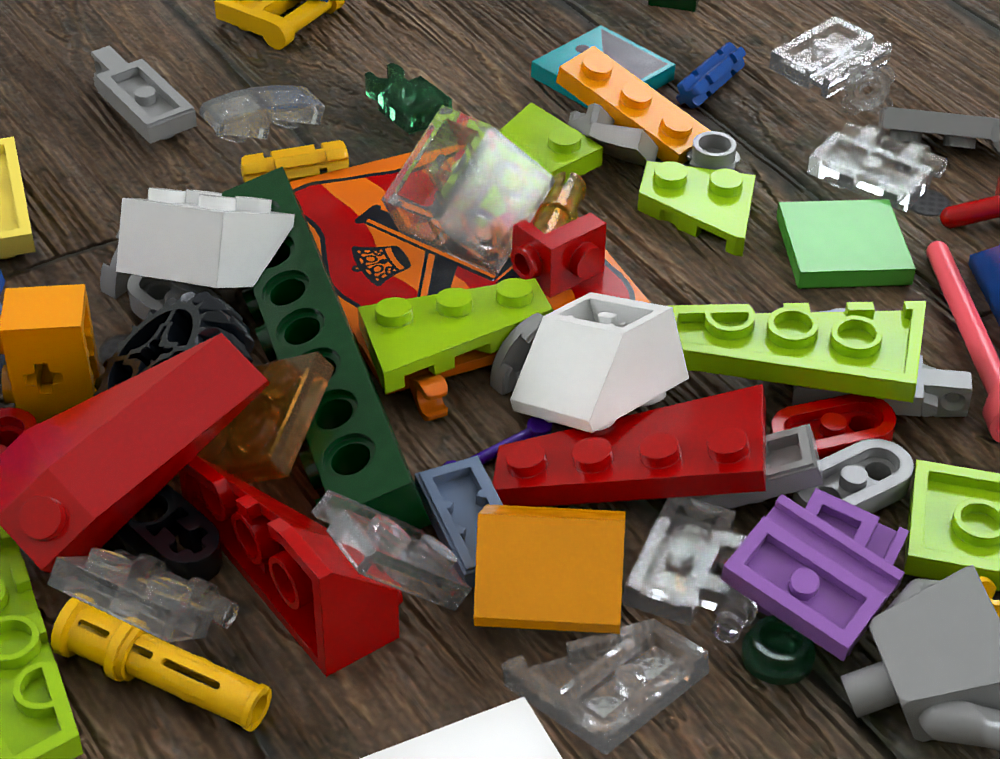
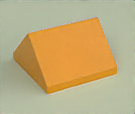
M486 504L478 513L474 626L620 634L626 511Z

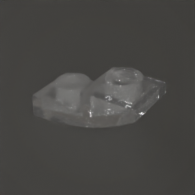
M268 85L246 88L217 96L202 103L199 114L215 130V134L218 137L227 141L242 143L246 141L247 137L267 139L271 122L278 126L292 129L298 128L300 123L320 125L325 105L304 86Z

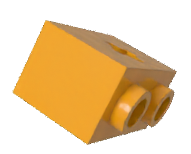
M85 284L5 288L0 315V355L4 354L6 365H3L1 373L3 398L5 403H15L16 408L31 413L35 417L37 424L91 398L97 391L94 384L95 380L101 375Z

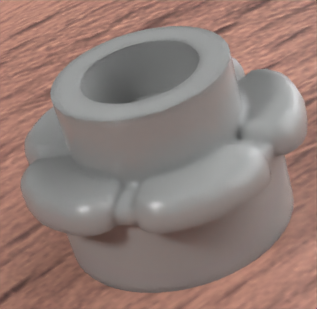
M717 131L698 134L693 140L692 149L686 154L691 167L735 170L736 165L740 163V155L736 151L737 144L734 138Z

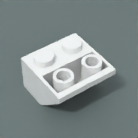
M149 187L148 199L122 198L116 272L213 288L254 287L293 228L295 214L271 211L272 200L244 196H235L233 198L211 191L189 189L181 191Z
M590 292L543 316L510 398L513 411L544 419L549 423H558L594 433L595 431L609 428L618 418L638 407L660 402L666 397V391L689 379L673 307Z

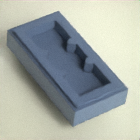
M478 455L415 473V485L429 519L464 590L475 587L478 513L486 504L503 505Z

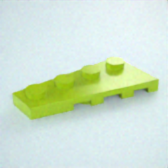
M873 301L846 302L844 312H810L809 303H783L782 308L772 313H755L749 304L668 305L673 307L687 370L782 383L878 399L914 402L926 301H904L903 310L875 311Z

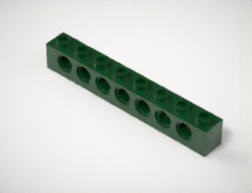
M283 167L222 192V196L235 198V196L270 199L272 200L271 211L295 214L294 226L254 287L242 290V294L255 323L258 324L263 321L265 323L255 328V331L269 362L271 363L275 360L279 362L278 365L269 368L279 395L284 403L293 400L294 406L284 409V413L299 446L308 442L310 449L299 453V456L314 490L324 487L326 492L325 496L315 500L326 528L338 535L343 533L347 540L358 545L364 553H368L431 525L432 523L306 217Z

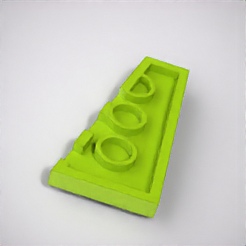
M0 526V759H74L83 754L81 740L60 672L50 647L41 612L37 606L28 571L19 545Z

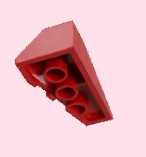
M220 333L25 430L0 454V526L41 571L70 578L241 413L270 382Z
M198 455L179 472L182 497L216 526L220 534L221 550L326 677L400 638L399 605L403 602L401 588L392 572L385 566L378 568L358 545Z

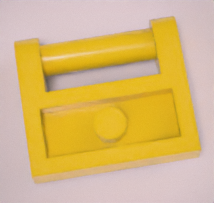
M215 0L214 4L217 19L235 25L241 30L261 35L270 47L281 50L292 43L295 33L322 14L334 13L344 5L345 0H328L327 2L307 0L284 17L280 15L302 0Z

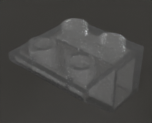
M442 105L381 200L401 234L497 276L512 252L513 224L521 220L531 222L554 185L555 179L552 174L492 125Z

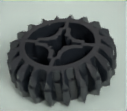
M189 291L182 294L179 299L172 297L166 300L160 310H149L147 318L138 326L132 325V331L125 340L117 342L118 349L114 355L104 361L103 367L105 372L95 380L94 387L97 391L93 396L220 333L252 363L253 359L249 354L252 352L255 342L249 336L251 329L242 322V316L229 304L226 305L221 299L214 298L207 291L198 294Z

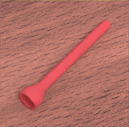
M934 241L928 245L926 256L988 395L982 411L984 421L991 437L1000 443V359L949 247L942 241Z

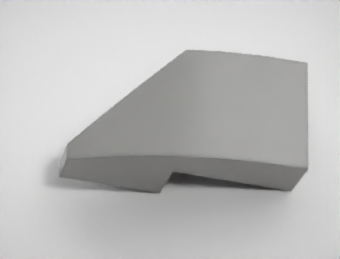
M596 103L588 105L586 113L578 111L570 113L568 125L603 146V153L642 166L646 165V161H656L659 147L643 129L614 125L615 120L601 105Z

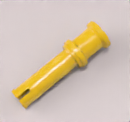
M84 592L75 594L66 602L54 623L51 633L53 652L67 658L77 654L103 666L105 675L115 681H130L136 677L186 702L195 704L228 719L249 732H252L259 726L270 706L272 699V689L269 688L270 686L256 683L212 663L206 658L192 654L155 637V631L150 626L149 621L135 615L124 619L99 607L97 598Z

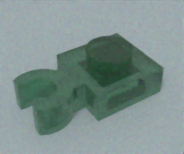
M394 63L387 65V78L376 77L372 72L365 73V92L367 96L378 101L379 111L409 135L425 130L431 125L452 117V99L422 76L408 81L405 78L403 68Z

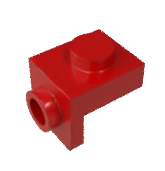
M590 212L544 234L528 221L521 220L513 224L512 268L521 279L536 278L544 294L551 298L604 272L607 223Z

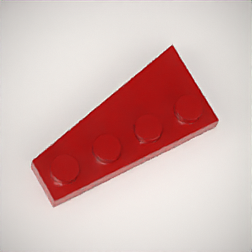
M759 384L618 418L609 428L595 431L594 433L572 428L499 445L492 484L503 505L530 507L766 491V401L764 386Z

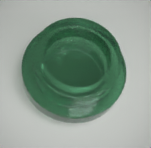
M774 615L759 620L744 636L741 648V658L746 669L759 680L774 685H791L805 679L813 669L816 656L815 646L810 639Z

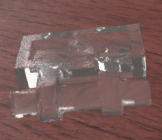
M847 122L842 133L834 131L810 155L807 174L825 180L834 187L848 189L870 199H889L892 208L907 212L930 187L932 177L940 179L943 176L948 159L931 153L930 146L913 140L910 144L888 137L886 136V130L869 124L864 128Z
M691 497L667 498L624 585L623 605L687 626H691L700 606L715 612L717 617L711 629L713 635L718 640L725 643L738 641L742 629L753 623L759 610V605L720 580L721 576L714 575L718 563L725 564L747 537L746 535L733 532L736 511Z
M92 548L88 556L57 557L47 585L166 642L205 638L211 623L227 629L233 624L239 611L237 602L219 595L217 585L197 576L187 580L167 571L165 561L147 553L135 556L122 549L112 552Z

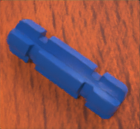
M731 42L725 43L677 84L679 94L676 96L679 104L686 103L691 109L699 107L745 66L743 57L746 55L745 49L742 46L736 48Z

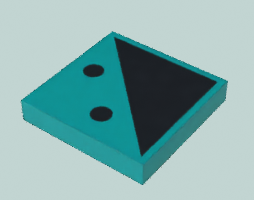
M602 25L533 60L531 63V77L587 109L588 106L556 83V79L561 65L592 46L608 55L654 90L674 80L676 65Z

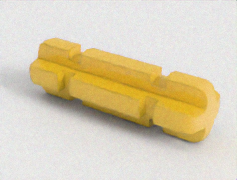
M335 140L321 143L320 149H315L314 144L270 151L271 157L264 158L263 153L244 155L241 158L240 164L244 183L280 167H283L288 180L294 181L319 175L320 170H326L327 173L348 168L349 155L344 142Z

